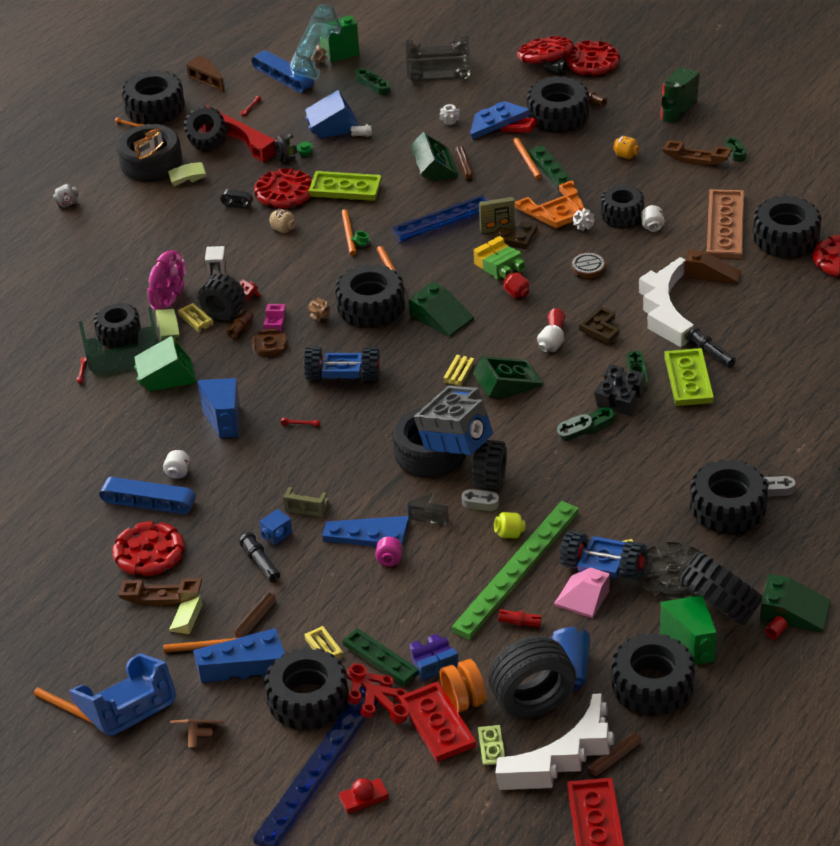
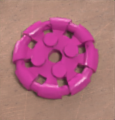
M169 250L161 254L156 260L157 264L151 270L147 294L149 304L154 311L167 309L168 306L171 307L176 300L175 298L181 295L185 284L183 278L186 275V266L182 255L175 250Z

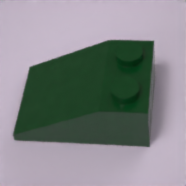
M433 281L408 299L409 315L448 337L453 336L474 320V316L445 287Z
M482 356L473 372L478 383L490 398H507L543 385V381L529 361L525 359Z
M769 574L761 602L760 621L771 623L776 616H781L787 621V626L823 632L830 599L790 577Z

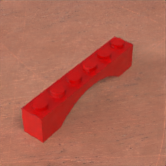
M221 113L228 129L226 135L244 142L251 151L253 158L265 162L276 155L275 139ZM204 124L199 130L208 133L214 125Z

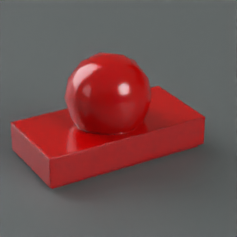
M359 778L353 783L351 789L338 793L339 800L347 814L389 799V794L380 778L372 781Z

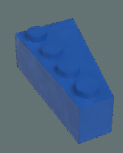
M276 628L193 650L196 669L201 682L229 680L230 677L249 679L250 675H262V677H265L272 663L277 658L280 659L281 655L285 653Z

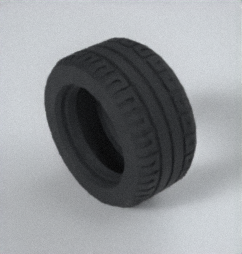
M148 124L135 127L123 134L117 144L121 170L128 177L137 181L151 182L169 177L168 171L179 167L182 163L179 136L172 129L163 125ZM161 132L162 143L155 150L141 157L139 146L147 143Z
M422 408L414 409L403 415L395 424L392 434L394 457L401 468L415 476L428 478L446 475L461 465L466 457L465 454L435 452L434 450H425L424 446L414 444L415 441L421 439L414 416Z
M532 636L512 643L498 654L491 665L488 682L495 698L505 713L518 718H534L551 712L568 698L575 685L576 672L566 651L558 641L544 636ZM544 671L542 674H540V675H539L538 677H536L535 679H533V680H531V681H529V682L520 684L521 682H523V681H524L526 678H528L529 676H531V675H533V674H535V673H537V672Z

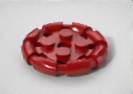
M548 36L545 39L538 38L530 41L529 44L525 43L517 51V57L520 61L529 64H541L542 61L552 62L568 55L573 49V43L569 38L562 36Z
M588 40L573 45L572 51L564 56L563 59L568 62V69H571L576 74L599 76L606 74L607 71H613L619 65L620 53L609 43Z
M291 168L278 169L275 172L270 171L261 176L259 181L256 182L254 194L257 200L265 206L270 207L272 205L278 209L291 208L292 205H301L310 198L309 188L312 178L301 170L295 171Z
M840 235L829 236L827 240H821L815 246L813 260L818 268H822L824 273L838 277L840 276Z
M147 521L135 524V527L132 529L127 528L115 540L116 544L113 545L112 556L115 563L119 564V568L134 576L141 574L143 577L162 574L166 569L170 570L180 561L185 550V542L182 534L178 533L175 527L164 522L155 524L154 521Z

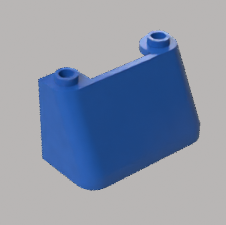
M140 653L127 662L126 672L128 678L96 695H93L91 688L88 686H77L69 690L71 699L101 732L110 736L116 735L174 702L176 691L166 662Z

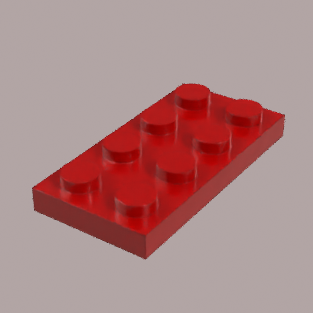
M438 681L399 696V703L409 709L408 718L436 763L476 747V740Z
M612 778L568 781L567 790L576 846H624Z

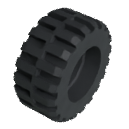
M149 70L144 73L140 72L138 75H133L131 79H128L122 87L125 113L137 123L161 124L165 121H171L173 117L176 118L182 112L185 106L182 82L175 74L168 71Z
M564 76L547 77L544 80H539L527 92V109L530 112L528 118H536V126L540 129L543 128L545 131L565 132L569 129L573 130L577 126L580 127L589 116L588 89L582 82Z
M796 196L769 198L764 203L762 202L754 212L753 239L759 248H762L766 253L770 252L774 256L796 257V255H804L806 252L813 250L820 240L822 220L820 211L813 203H808L806 199H799Z
M380 264L358 265L354 269L350 268L346 273H343L336 282L337 311L344 320L350 324L354 323L355 326L370 328V326L380 327L382 324H389L391 320L394 321L402 313L405 306L402 278L395 270H390L385 265L384 267Z
M722 459L715 463L712 461L707 466L701 467L693 476L690 487L691 512L699 523L705 524V527L710 530L716 529V532L722 533V531H727L728 533H734V531L743 532L746 528L751 529L763 519L766 513L767 481L759 470L757 471L752 465H747L746 462H736L734 459L729 461ZM720 494H734V495H737V496H740V497H738V498H723V497H720V496H718V495H720Z
M701 551L693 556L679 577L681 583L699 596H702L707 602L740 625L747 623L762 602L763 596Z
M643 633L639 634L636 638L634 636L629 638L627 643L624 641L614 652L611 664L612 689L616 698L625 707L629 706L630 710L636 713L640 711L644 715L654 713L656 716L661 715L663 712L668 714L673 712L674 708L679 709L690 699L691 693H693L694 658L689 649L684 644L681 645V642L676 638L671 639L669 635L665 634L661 636L657 635V633H651V635ZM647 669H657L669 675L663 678L650 679L637 673Z
M305 647L304 650L294 649L291 653L286 652L282 654L280 659L277 658L266 672L264 684L267 706L271 715L275 716L278 722H284V725L292 728L294 726L297 730H303V728L313 730L317 726L324 727L327 725V722L330 721L332 723L338 718L337 715H341L348 704L347 696L349 691L346 669L337 657L334 658V655L328 651L325 653L324 650L319 648L312 650L311 647ZM311 683L322 686L317 691L305 694L291 691L302 684Z

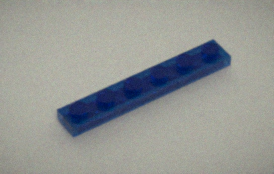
M483 195L396 225L392 227V233L400 242L476 215L479 213V202L488 200Z

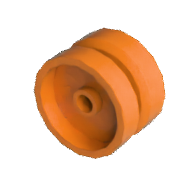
M472 659L459 662L457 668L449 665L440 669L442 688L458 713L467 711L469 704L473 707L486 704L487 694L480 671Z

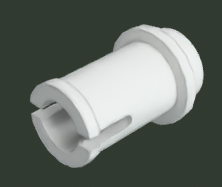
M368 124L366 126H351L352 137L372 136V126H368Z

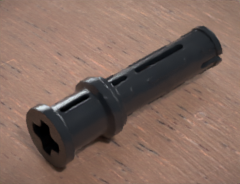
M694 327L689 331L687 341L695 343L698 348H702V351H707L728 368L735 364L736 358L712 342V338L709 335H704L698 327Z
M252 532L243 534L239 539V545L246 549L249 558L256 561L268 580L272 583L276 582L277 579L274 575L279 579L281 574L265 555L263 545L256 541V536Z

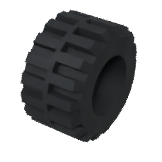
M203 106L201 109L197 107L196 111L192 110L190 111L191 115L186 116L187 121H184L185 134L191 145L195 146L196 149L199 150L201 148L202 151H206V149L213 151L212 148H219L218 145H222L224 143L223 139L226 140L228 129L226 122L219 110H214L211 106L209 108ZM204 124L214 125L210 132L205 134L198 133V130Z
M621 185L614 186L613 188L610 187L601 195V216L605 223L619 228L632 227L640 223L641 212L644 209V195L641 191L632 186Z
M218 273L210 276L199 289L197 299L199 300L198 304L206 312V315L211 316L214 320L217 319L219 322H229L245 306L247 296L244 293V288L233 277Z
M109 304L106 307L100 308V311H97L94 316L97 340L103 346L123 348L127 345H132L141 336L142 329L139 312L130 304Z
M487 440L474 453L472 463V482L474 488L499 491L502 487L507 465V447L504 441Z

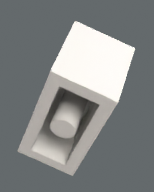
M224 246L206 247L205 263L208 279L213 274L222 273L223 275H228Z

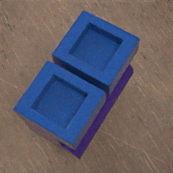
M434 634L428 638V644L422 646L418 641L410 644L412 665L419 669L418 676L422 682L438 676L441 668L453 665L456 668L458 666V653L454 648L451 649L446 637L441 638L438 634Z

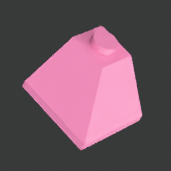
M590 567L572 575L555 601L554 606L593 619L610 591V574Z

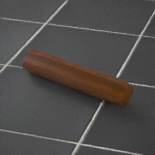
M463 146L456 147L455 153L464 178L466 180L472 179L473 171Z
M269 592L261 599L234 630L235 637H244L252 630L276 602L274 594Z
M636 732L631 733L611 748L608 755H602L588 765V772L593 777L598 776L641 743V736Z

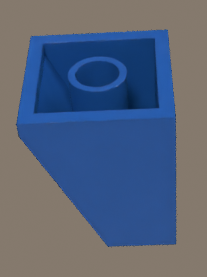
M339 90L305 109L308 127L312 134L316 133L319 138L352 133L351 126H359L354 112Z
M236 378L198 380L202 411L219 438L238 437L240 403Z

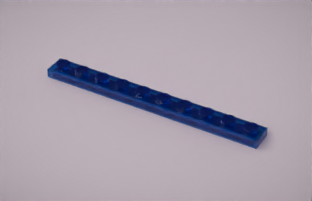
M362 685L359 688L361 692L360 702L358 704L349 702L254 835V844L259 846H278L365 722L367 717L361 714L363 704H365L366 689ZM374 698V706H376L379 701Z

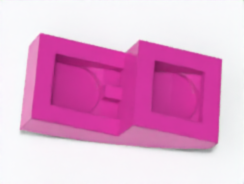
M286 304L267 305L266 318L263 324L264 330L277 329L282 332Z

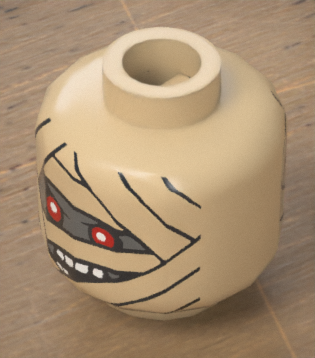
M277 209L272 212L269 218L271 228L281 233L293 230L296 225L294 215L283 209Z

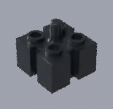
M609 364L604 373L605 381H600L594 392L596 405L612 408V406L617 407L619 413L632 416L638 405L637 398L641 399L647 387L645 374L634 370L626 373L624 372V367Z

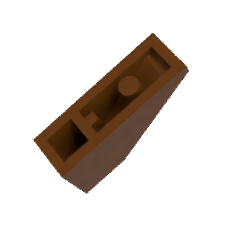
M197 56L186 64L188 78L218 91H225L223 77L211 60Z
M688 250L685 259V278L738 285L741 274L740 270L707 252Z

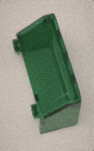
M151 307L146 308L150 326L139 330L137 335L138 344L103 351L102 344L98 339H86L83 322H78L88 368L92 373L101 374L134 367L136 365L135 356L159 343Z

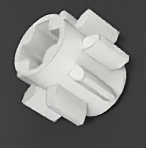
M448 104L443 109H440V120H444L445 124L452 125L456 123V120H459L460 112L454 105Z
M585 208L583 211L578 210L573 216V225L582 231L585 228L589 230L594 224V214Z

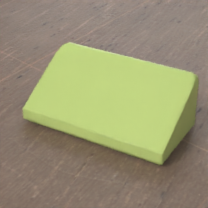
M201 595L180 604L169 629L170 632L190 635L202 607Z

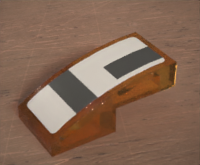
M160 127L145 133L146 138L134 142L137 158H144L161 146L163 139Z

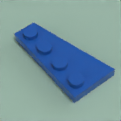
M409 516L327 521L322 534V540L325 542L377 547L380 539L389 536L398 539L403 545L409 525Z

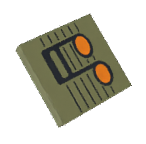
M513 197L479 202L481 234L495 232L499 227L515 228Z

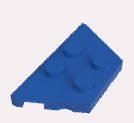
M505 101L497 103L488 109H482L474 116L470 132L472 139L530 116L529 109Z

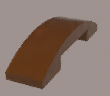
M668 140L663 148V152L682 162L696 165H712L726 161L732 152V148L716 146L713 151L684 148V142Z
M182 578L181 583L175 585H144L142 580H123L118 596L120 599L144 605L183 603L199 596L202 578Z

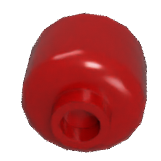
M510 273L503 281L504 291L514 299L525 298L530 292V282L520 273Z

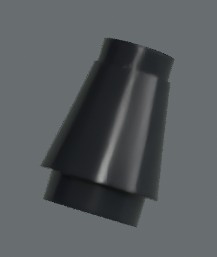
M564 59L552 62L544 61L543 67L544 70L563 74L568 70V62Z

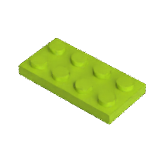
M316 171L309 188V195L318 198L328 197L375 201L382 177L381 175Z
M702 348L664 351L675 406L713 403L714 397Z

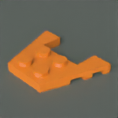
M572 180L559 185V191L564 195L560 198L539 206L529 197L515 202L516 209L555 228L573 222L574 214L578 210L583 211L584 206L578 197L577 189H575Z

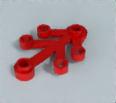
M358 663L352 664L347 669V678L352 681L351 690L347 696L348 702L352 704L360 702V684L366 689L365 704H363L361 714L364 717H373L375 698L390 712L391 720L394 723L402 724L407 720L409 709L403 704L394 705L385 696H392L399 703V696L407 694L404 689L391 688L393 684L391 676L368 673L366 667Z

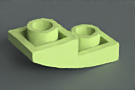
M202 162L186 164L168 171L174 187L188 179L193 183L207 176Z
M174 309L156 310L160 338L167 339L170 336L179 338V329Z
M500 725L478 727L483 765L497 764L498 758L505 757Z

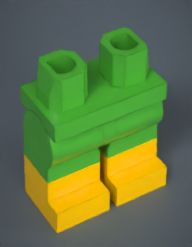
M501 236L473 250L474 264L487 273L494 275V278L497 280L502 277L506 278L507 275L515 270L522 272L526 269L521 252L506 245Z

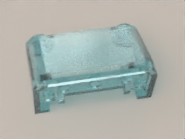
M321 4L315 9L290 62V69L294 74L318 79L320 72L315 68V61H311L321 37L329 39L331 33L339 34L342 28L333 6Z

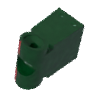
M678 67L667 81H663L660 118L663 121H676L680 117V113H684L698 101L700 72Z

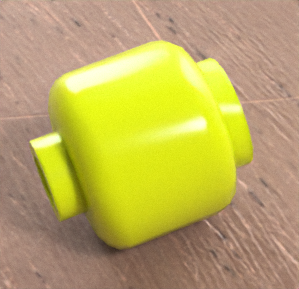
M502 512L499 517L495 518L494 531L501 538L517 539L521 532L525 530V521L522 520L518 513Z

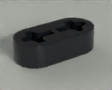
M227 189L222 193L220 201L228 207L247 209L253 202V197L245 191Z

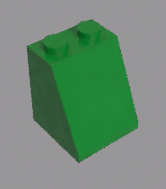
M344 16L343 18L332 19L322 23L320 47L327 51L326 56H328L330 63L360 55L358 26L353 16Z
M173 336L134 357L136 362L134 367L138 373L137 380L149 392L197 382L191 358Z
M702 596L661 602V635H669L671 639L676 638L681 642V645L684 644L693 655L695 665L714 662L716 630L704 598Z

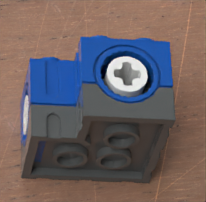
M448 385L414 416L425 450L472 455L494 434L479 388Z

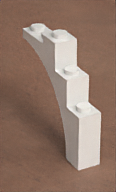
M681 257L658 273L650 271L639 279V293L644 295L643 311L648 313L647 328L679 347L689 342L687 341V335L694 326L676 311L669 297L672 287L685 273V259Z
M602 694L592 695L590 706L584 717L575 728L562 738L532 752L498 758L496 778L499 790L553 788V779L557 778V772L581 771L582 762L586 761V755H608L610 745H614L613 732H609L608 723H606V718L604 717L607 716V703L603 702Z

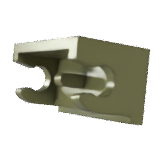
M288 487L283 496L286 512L323 517L329 503V499L326 498L327 493L323 492L320 498H314L306 495H295V493H292L293 487Z

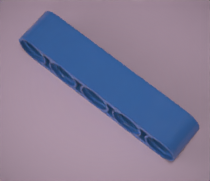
M266 50L251 58L255 69L297 92L302 93L315 84L311 74Z
M116 477L107 478L99 493L100 498L107 503L178 514L189 513L196 499L195 492L189 488Z

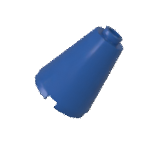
M576 627L556 630L553 632L552 639L562 645L570 658L576 672L573 690H578L586 682L591 642L590 634L584 629L583 632L577 631Z

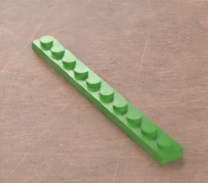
M561 501L454 623L452 632L470 640L579 514V508Z

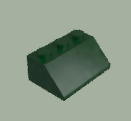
M423 131L411 144L416 164L420 170L419 173L424 178H429L432 181L457 177L458 173L448 147Z

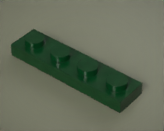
M543 145L528 150L531 159L557 190H559V185L571 180L573 181Z
M358 628L342 639L343 646L386 675L391 676L393 680L404 687L419 675L417 667Z

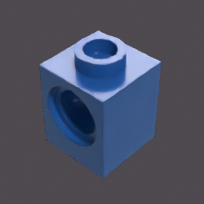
M278 509L259 521L262 538L274 545L292 533L291 518Z

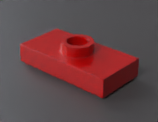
M523 118L501 127V131L531 133L537 121L536 118Z

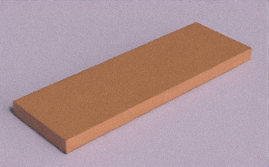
M710 189L707 253L716 258L742 259L743 190Z

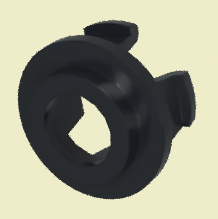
M291 133L277 135L274 143L276 154L283 162L296 158L293 154H297V146L290 145L289 141L293 138Z

